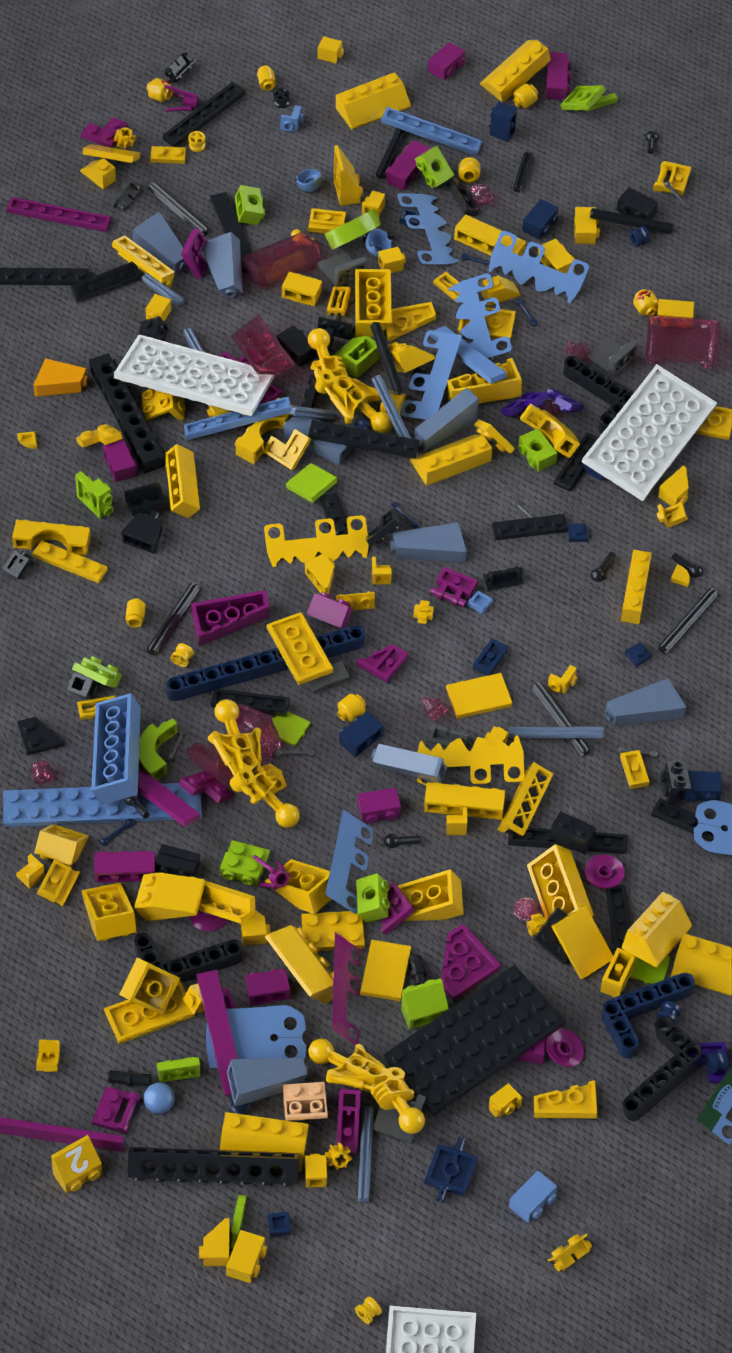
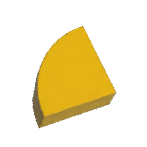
M35 431L17 433V438L19 442L23 443V446L37 449Z
M677 564L671 577V582L688 587L690 581L689 573L684 567Z

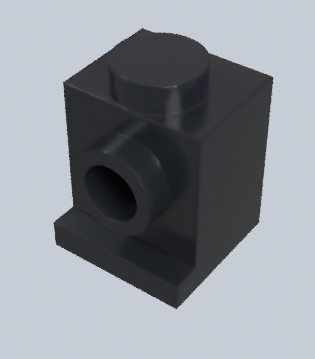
M74 672L68 681L67 690L91 700L95 699L101 683Z

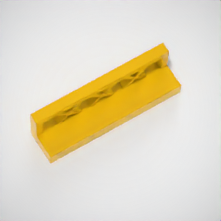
M127 236L113 240L112 247L118 251L121 257L128 262L132 261L144 274L148 273L169 288L172 287L175 274L172 269Z
M535 762L528 767L524 774V780L520 782L497 830L505 833L508 829H511L521 836L525 834L553 776L552 772ZM537 772L547 777L544 782H538ZM536 787L538 796L531 797L529 788ZM528 802L531 811L524 813L521 804ZM521 817L523 822L522 828L513 823L515 818Z
M206 881L198 910L241 924L256 914L255 896Z

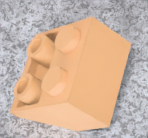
M325 1082L283 1084L285 1120L328 1118Z

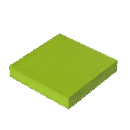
M603 85L577 86L561 103V109L589 110L606 89Z
M310 463L286 483V488L313 503L334 486L338 480L334 475Z

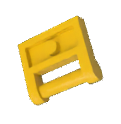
M663 161L660 165L661 171L657 182L654 183L653 190L672 193L669 188L664 186L667 172L672 171L669 182L673 189L683 196L691 173V167Z

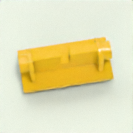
M367 591V593L339 594L336 596V601L342 599L349 602L348 606L352 607L353 610L375 608L374 592Z
M587 1233L581 1236L578 1234L567 1240L569 1244L566 1247L560 1246L551 1252L553 1256L548 1261H555L554 1267L557 1271H564L575 1262L571 1254H574L578 1260L590 1252L591 1243L583 1239L587 1236Z

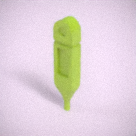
M615 93L601 96L589 110L583 111H590L616 103L618 97Z
M238 1195L231 1228L230 1249L234 1248L241 1230L247 1200L245 1195Z

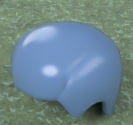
M306 169L296 176L297 185L304 192H314L322 184L321 172L315 169Z
M380 229L371 230L365 241L369 253L378 257V251L390 249L392 243L387 238V232Z
M154 1083L144 1093L145 1107L155 1114L168 1112L175 1103V1094L172 1088L165 1083Z

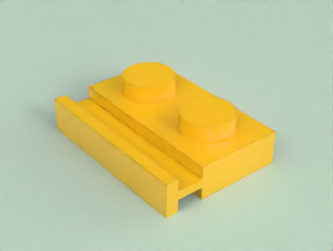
M312 208L308 232L325 234L345 224L346 212Z
M54 859L36 894L63 906L80 872L72 870V867Z

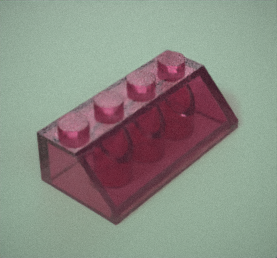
M300 232L241 257V261L252 281L262 288L269 286L273 282L284 280L288 272L298 274L304 269L316 266L317 262L321 261L318 243Z
M257 315L231 335V338L257 374L281 375L295 364L260 315Z

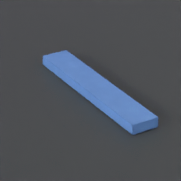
M390 107L386 108L381 118L382 123L469 154L477 155L482 145V140Z
M446 326L434 330L455 334ZM436 334L430 335L432 339L436 342L439 338ZM461 338L456 354L459 360L490 384L506 378L505 371Z
M285 397L259 404L252 416L233 411L184 424L186 439L191 440L288 414L291 412L290 399Z

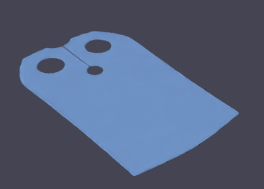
M710 800L699 804L695 814L698 825L694 828V840L709 852L732 855V804L718 800ZM708 808L713 809L716 812V817L708 819L705 817L704 811ZM725 825L728 827V831H722L720 827ZM705 831L711 832L714 835V840L711 842L703 840L702 833Z
M287 1005L226 1009L238 1059L288 1058L284 1052L285 1048L288 1045H294L298 1051L294 1058H303L305 1060L306 1044L302 1038H280L302 1037L304 1031H306L304 1015L298 1010ZM287 1017L296 1019L297 1026L295 1029L288 1030L285 1028L284 1020ZM207 1024L206 1047L209 1068H218ZM276 1034L278 1040L274 1042L270 1039V1036Z

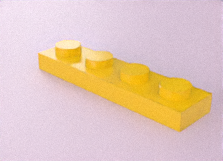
M43 540L40 541L32 553L34 558L96 583H100L108 570L105 565Z

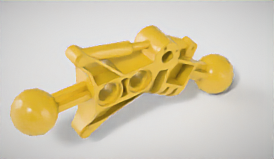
M321 328L313 329L308 335V344L312 349L317 350L320 359L313 361L311 364V369L315 370L314 374L317 380L315 384L316 390L322 394H329L330 400L343 415L346 424H351L354 414L360 410L371 420L372 429L375 432L388 433L393 428V423L388 413L383 411L377 412L368 404L381 400L377 390L355 378L348 377L343 359L339 356L329 355L327 346L330 343V335L328 332Z
M229 699L219 701L214 709L215 716L221 723H225L229 735L213 731L208 736V740L214 744L225 765L230 768L234 775L230 780L231 788L236 792H244L247 796L249 795L252 804H256L263 799L276 811V821L280 826L284 828L294 827L300 819L298 808L293 804H283L270 791L277 781H271L272 776H266L267 771L260 766L262 762L260 747L261 729L255 728L251 733L240 734L236 723L239 715L237 704Z
M320 1038L311 1043L308 1053L314 1063L323 1065L330 1062L338 1066L327 1071L326 1081L328 1083L342 1084L368 1091L382 1109H397L400 1114L398 1119L399 1126L404 1132L416 1134L422 1130L425 1125L424 1114L419 1109L409 1107L407 1101L413 1100L414 1091L409 1089L405 1083V1072L401 1068H385V1065L366 1052L361 1044H356L354 1053L349 1058H346L334 1052L333 1045L326 1039Z

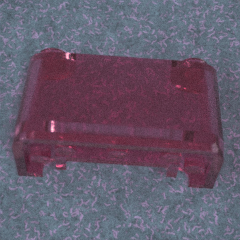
M648 315L645 360H648L650 364H659V361L666 360L702 364V368H712V365L716 366L720 321Z
M239 704V715L236 723L240 734L251 733L255 728L261 729V765L278 750L281 742L279 734L270 715ZM195 743L186 750L189 758L204 771L211 773L218 782L231 788L230 780L234 775L230 768L225 765L214 744L206 749L203 744Z

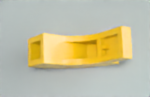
M530 403L520 416L521 421L534 429L538 428L550 440L554 449L568 458L572 456L580 445L573 432L544 409L542 411Z

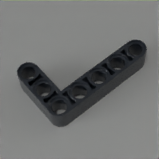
M575 356L565 358L564 376L611 405L600 417L599 432L602 434L634 392Z
M139 933L134 938L137 958L146 962L154 961L150 964L179 977L181 983L197 978L196 975L213 970L218 971L240 963L243 959V945L236 939L162 962L154 941L148 933Z
M659 1017L655 1021L656 1038L674 1056L623 1100L624 1116L630 1121L639 1120L702 1064L701 1047L668 1017ZM668 1028L666 1031H661L660 1029ZM676 1041L683 1042L681 1044H675ZM691 1054H696V1055H697V1056L694 1057V1058L689 1057V1055H691ZM676 1067H681V1068H682V1069L679 1070V1071L673 1070V1069L676 1068ZM661 1080L667 1081L665 1084L658 1083ZM647 1093L652 1094L650 1097H644V1096H643L644 1094H647ZM630 1107H636L635 1110H628Z

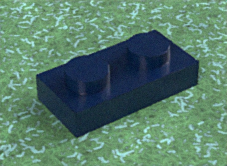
M492 638L474 662L473 669L486 676L491 675L507 653L508 646Z

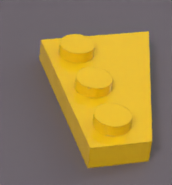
M432 302L391 309L392 325L385 329L388 341L390 342L436 320V313Z
M595 1080L588 1082V1085L580 1087L574 1085L565 1091L555 1090L534 1096V1118H597Z

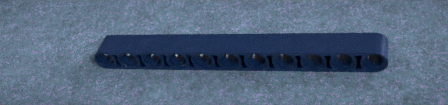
M358 625L315 636L327 658L358 650L365 644V630ZM273 648L172 677L167 681V697L172 701H179L214 691V688H225L288 670L289 668L278 648Z

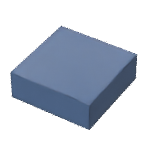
M478 590L469 599L467 606L483 614L493 603V599Z

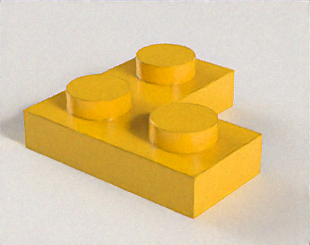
M479 419L474 424L478 428L476 432L479 435H484L489 441L493 440L496 443L495 447L503 453L505 451L511 454L515 449L491 424Z
M108 424L100 425L94 431H84L81 433V436L76 437L78 445L83 448L97 442L107 445L123 439L121 432Z
M294 429L286 444L271 436L263 452L287 468L294 470L309 445L311 438Z

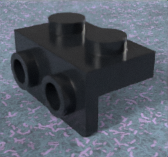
M158 316L142 321L138 335L166 342L169 327Z
M159 482L124 491L126 506L132 516H135L137 513L145 514L151 510L160 511L162 508L168 507L167 500L161 492Z
M666 760L665 769L661 771L660 781L664 783L663 796L667 798L668 805H676L679 791L691 790L687 765L685 761Z

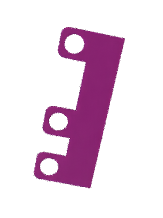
M335 932L332 1030L356 1045L359 1044V1031L356 1026L347 1021V990L359 997L360 981L348 972V960L359 967L360 950ZM351 949L357 951V961H354L351 957ZM350 979H354L356 981L358 986L357 991H354L351 988ZM350 1027L356 1032V1040H352L349 1036L348 1031Z

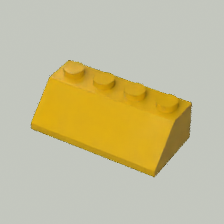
M527 40L480 82V85L501 102H505L513 95L516 89L529 81L551 61L549 49L538 40Z
M395 72L336 94V110L351 130L381 119L387 107L398 111L411 107L405 86Z
M355 269V337L366 335L374 337L370 328L373 322H379L382 330L392 325L391 269Z
M474 434L418 455L416 459L410 458V461L425 485L428 486L491 462L492 447L484 435Z
M555 844L527 864L545 917L549 918L556 907L570 915L582 906H586L591 916H594L570 849Z
M662 892L628 929L622 949L657 968L680 942L683 933L687 934L692 927L681 902L673 896Z
M290 925L267 934L265 938L307 994L322 1003L327 1004L333 999L334 971L332 972L329 969V962L324 957L319 956L317 946L307 940V933L301 927L296 928Z
M683 933L671 977L681 973H689L694 977V985L732 996V947Z
M225 1112L220 1150L299 1153L298 1172H302L309 1124ZM274 1166V1167H272V1168H274V1169H281V1170H282V1168H281L280 1166Z

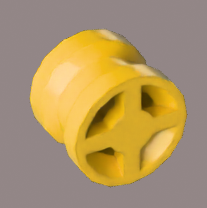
M200 131L191 132L188 136L189 149L193 152L203 151L206 147L204 133Z
M180 643L176 647V652L172 653L171 661L176 665L186 667L189 664V659L193 657L194 651L190 646Z
M368 1296L364 1299L362 1305L355 1307V1312L366 1324H370L375 1316H379L382 1313V1309L373 1298Z

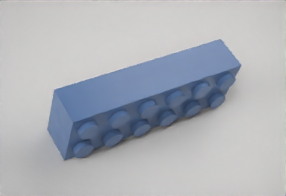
M132 693L96 703L91 791L101 805L138 795L141 707Z

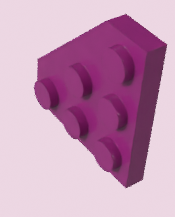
M461 924L447 934L441 977L445 993L454 1001L501 970L499 962L464 924Z

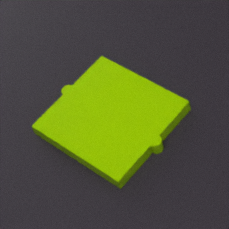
M287 712L286 717L276 716L272 718V722L265 733L295 747L301 737L305 736V732L311 725V722L291 712Z
M666 956L657 968L636 957L635 966L629 978L642 981L644 984H654L662 981L665 978L671 957Z

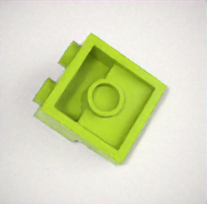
M82 471L75 474L77 497L99 519L109 516L114 510L111 506L113 496L110 494L111 489L109 485L103 483L99 478L93 481L90 476H86Z
M93 656L90 659L84 657L81 664L75 662L72 670L113 688L118 686L123 675L117 672V667L110 664L106 667L101 664L102 660Z
M232 840L228 852L225 853L221 863L220 876H223L226 880L234 879L242 881L245 885L258 886L265 867L257 862L253 855L258 856L267 863L270 850Z

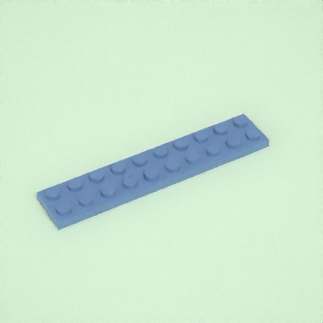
M179 783L162 784L199 812L200 819H202L201 793L192 796ZM92 787L3 791L4 827L125 822L127 819H133L134 822L175 819L140 792H138L140 802L150 813L146 819L140 815L134 806L127 805L124 799L101 805L91 791Z

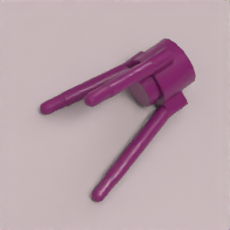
M164 85L165 88L175 91L172 93L173 96L184 98L183 104L186 105L185 107L165 109L166 112L191 111L192 108L197 107V94Z
M253 855L257 862L270 871L269 879L271 883H259L258 886L277 890L278 887L287 885L291 875L278 860L276 864L279 869H274L261 858Z

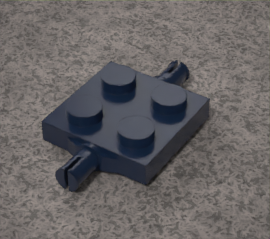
M458 1137L455 1147H446L438 1144L424 1184L439 1189L436 1201L439 1202L441 1198L440 1203H444L447 1192L465 1197L478 1161L477 1156L468 1154L463 1150L467 1141L465 1138L462 1140V1137Z

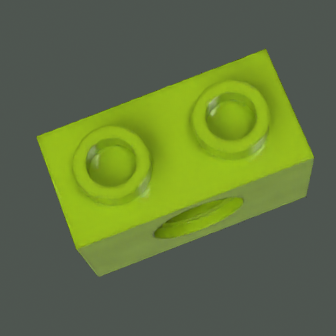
M438 146L427 150L415 158L418 169L422 171L426 183L431 188L439 186L454 176Z
M240 185L235 195L238 222L258 225L265 216V209H263L262 205L263 196H261L260 188Z
M538 428L519 437L518 450L520 454L526 456L529 465L534 467L537 472L557 463L556 450Z
M378 873L356 880L358 915L365 922H373L388 917L390 903L387 898V891H389L387 881Z

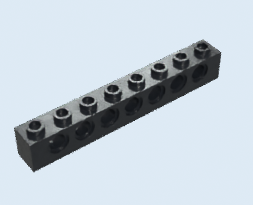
M109 353L89 359L90 372L144 474L165 467V451L160 449L158 438L153 436L151 425L146 423L144 412L139 410L136 397H132L130 386L114 378V372L118 367L116 360H112Z
M130 1147L128 1152V1177L137 1181L145 1180V1178H154L155 1181L175 1179L176 1182L196 1180L198 1183H207L209 1180H213L221 1184L238 1181L239 1184L244 1185L251 1184V1182H260L261 1185L281 1183L283 1186H292L293 1183H298L299 1153ZM152 1161L155 1167L147 1168L144 1163ZM173 1162L177 1167L175 1169H168L165 1164ZM195 1163L198 1166V1168L196 1170H190L188 1169L187 1164ZM212 1163L217 1164L219 1169L212 1171L208 1168V1165ZM236 1164L240 1167V1170L233 1172L229 1169V1166ZM258 1165L261 1167V1171L253 1172L250 1167ZM280 1166L282 1172L274 1173L271 1168Z

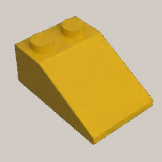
M335 145L333 181L340 206L358 204L361 197H363V188L359 186V174L355 173L351 162L339 146Z
M292 859L283 865L291 876L286 886L278 887L275 891L298 909L315 914L332 900L325 895L330 871ZM269 878L265 881L266 883H271Z
M451 869L398 885L415 909V912L404 921L447 920L463 915L461 879Z
M166 873L145 874L142 878L134 909L146 921L195 916L198 912L206 881L204 879Z
M120 882L81 890L91 927L97 941H105L110 938L137 933L134 910Z

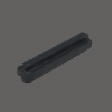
M526 151L523 153L513 185L515 192H522L532 160L531 152L528 153Z

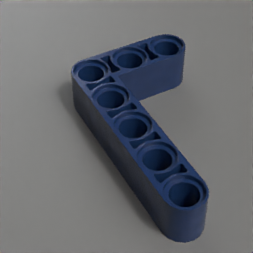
M681 973L610 999L603 1004L602 1021L622 1057L633 1058L637 1054L639 1044L638 1037L628 1019L661 1008L664 1001L674 1003L691 996L695 982L691 974Z

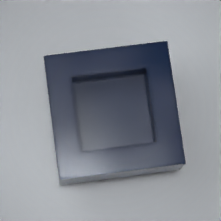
M403 207L399 223L408 226L405 216L419 215V212ZM410 218L409 223L413 226H416L418 220L416 218Z
M568 524L569 542H587V524Z
M641 642L625 650V655L636 667L652 657V654Z
M288 1212L267 1214L270 1237L291 1235Z

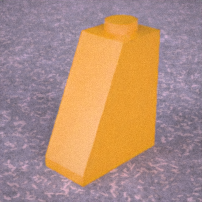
M45 358L33 384L34 396L82 392L83 387H87L89 382L86 368Z

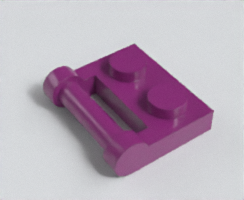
M106 1086L93 1117L92 1125L127 1134L130 1128L128 1126L136 1105L141 1100V1095ZM123 1101H128L121 1122L116 1123L115 1121Z

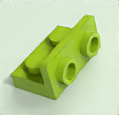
M199 1057L168 1060L156 1064L159 1083L200 1077Z

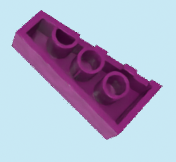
M266 590L191 603V616L198 645H204L268 618L270 606Z

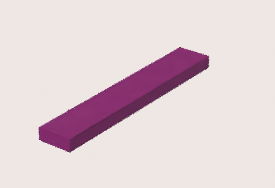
M11 197L6 209L7 213L107 232L112 220L111 216Z
M139 767L138 792L184 827L200 820L199 812Z
M213 970L197 974L196 976L224 1096L232 1095L227 1069L230 1061L238 1058L218 972Z
M0 1118V1133L67 1144H72L88 1135L94 1148L123 1152L125 1147L124 1136Z

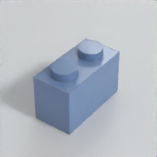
M537 1171L510 1198L509 1208L527 1223L533 1218L536 1220L542 1214V1208L546 1204L551 1205L555 1201L557 1185Z

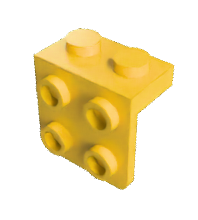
M148 389L142 393V410L145 415V421H149L167 412L171 413L177 420L185 419L186 407L184 397L174 396L162 391H156L155 389Z

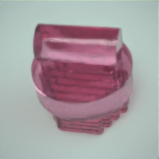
M485 184L473 185L471 187L472 192H474L472 198L478 207L492 203V193Z
M568 341L565 348L566 353L582 361L589 351L581 342H578L575 346L572 341Z
M428 696L422 698V702L427 704L423 710L426 716L436 720L444 715L447 708L443 705L444 702L440 698L433 699Z
M522 898L514 903L515 909L513 913L519 919L532 920L531 915L540 913L536 901L532 898Z

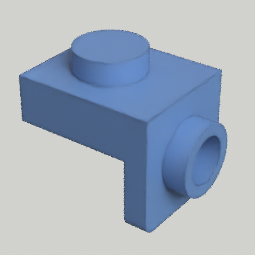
M294 106L292 116L281 115V130L298 131L299 124H302L304 114L301 113V106Z

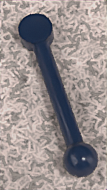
M463 253L461 256L462 260L490 264V261L470 257L467 253Z
M520 298L517 299V305L521 306V308L531 321L530 324L532 326H537V320L532 318V316L524 306L523 300Z
M394 501L393 503H391V506L393 508L395 507L408 521H410L414 528L419 527V522L414 521L409 515H407L399 507L397 502Z
M127 819L123 826L108 837L102 838L100 844L103 846L107 845L110 839L126 827L133 826V819Z

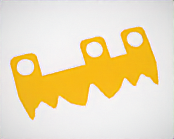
M362 515L347 518L348 534L336 535L332 519H319L315 522L316 538L285 541L282 524H269L264 527L267 554L273 567L277 566V562L281 558L291 564L294 556L305 563L315 558L318 551L321 554L324 553L332 561L338 559L342 551H344L348 558L351 557L355 550L361 553L363 558H367L369 544L366 542V536L368 535L366 518ZM354 519L362 521L363 527L360 530L352 529L351 522ZM321 523H329L331 531L329 533H322L319 530ZM270 528H278L280 536L278 538H271L268 534Z
M518 735L515 736L514 742L510 746L499 740L496 745L499 749L482 743L485 742L492 745L488 740L481 737L476 739L471 751L467 750L460 738L452 741L445 750H443L439 743L432 750L425 747L422 741L419 743L418 753L443 758L447 767L470 766L471 782L473 784L489 783L491 781L490 765L504 764V779L506 782H521L525 777L524 754ZM511 767H518L520 769V776L513 779L509 777L508 770ZM477 769H484L487 772V777L484 780H477L474 773ZM417 778L418 783L427 785L426 783H423L421 779Z

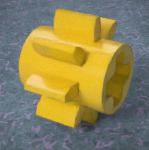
M124 127L120 130L117 129L114 141H117V147L126 149L128 146L133 147L136 135H132V130Z
M421 600L420 604H415L413 618H418L417 623L426 624L427 620L433 619L434 606H429L430 601Z
M540 913L531 915L532 920L527 921L530 936L536 935L548 919L547 916L543 917Z
M341 1142L338 1145H330L329 1151L325 1152L326 1157L329 1158L326 1161L329 1166L334 1165L337 1171L342 1167L347 1168L348 1161L352 1160L349 1155L350 1149L348 1146L343 1148Z

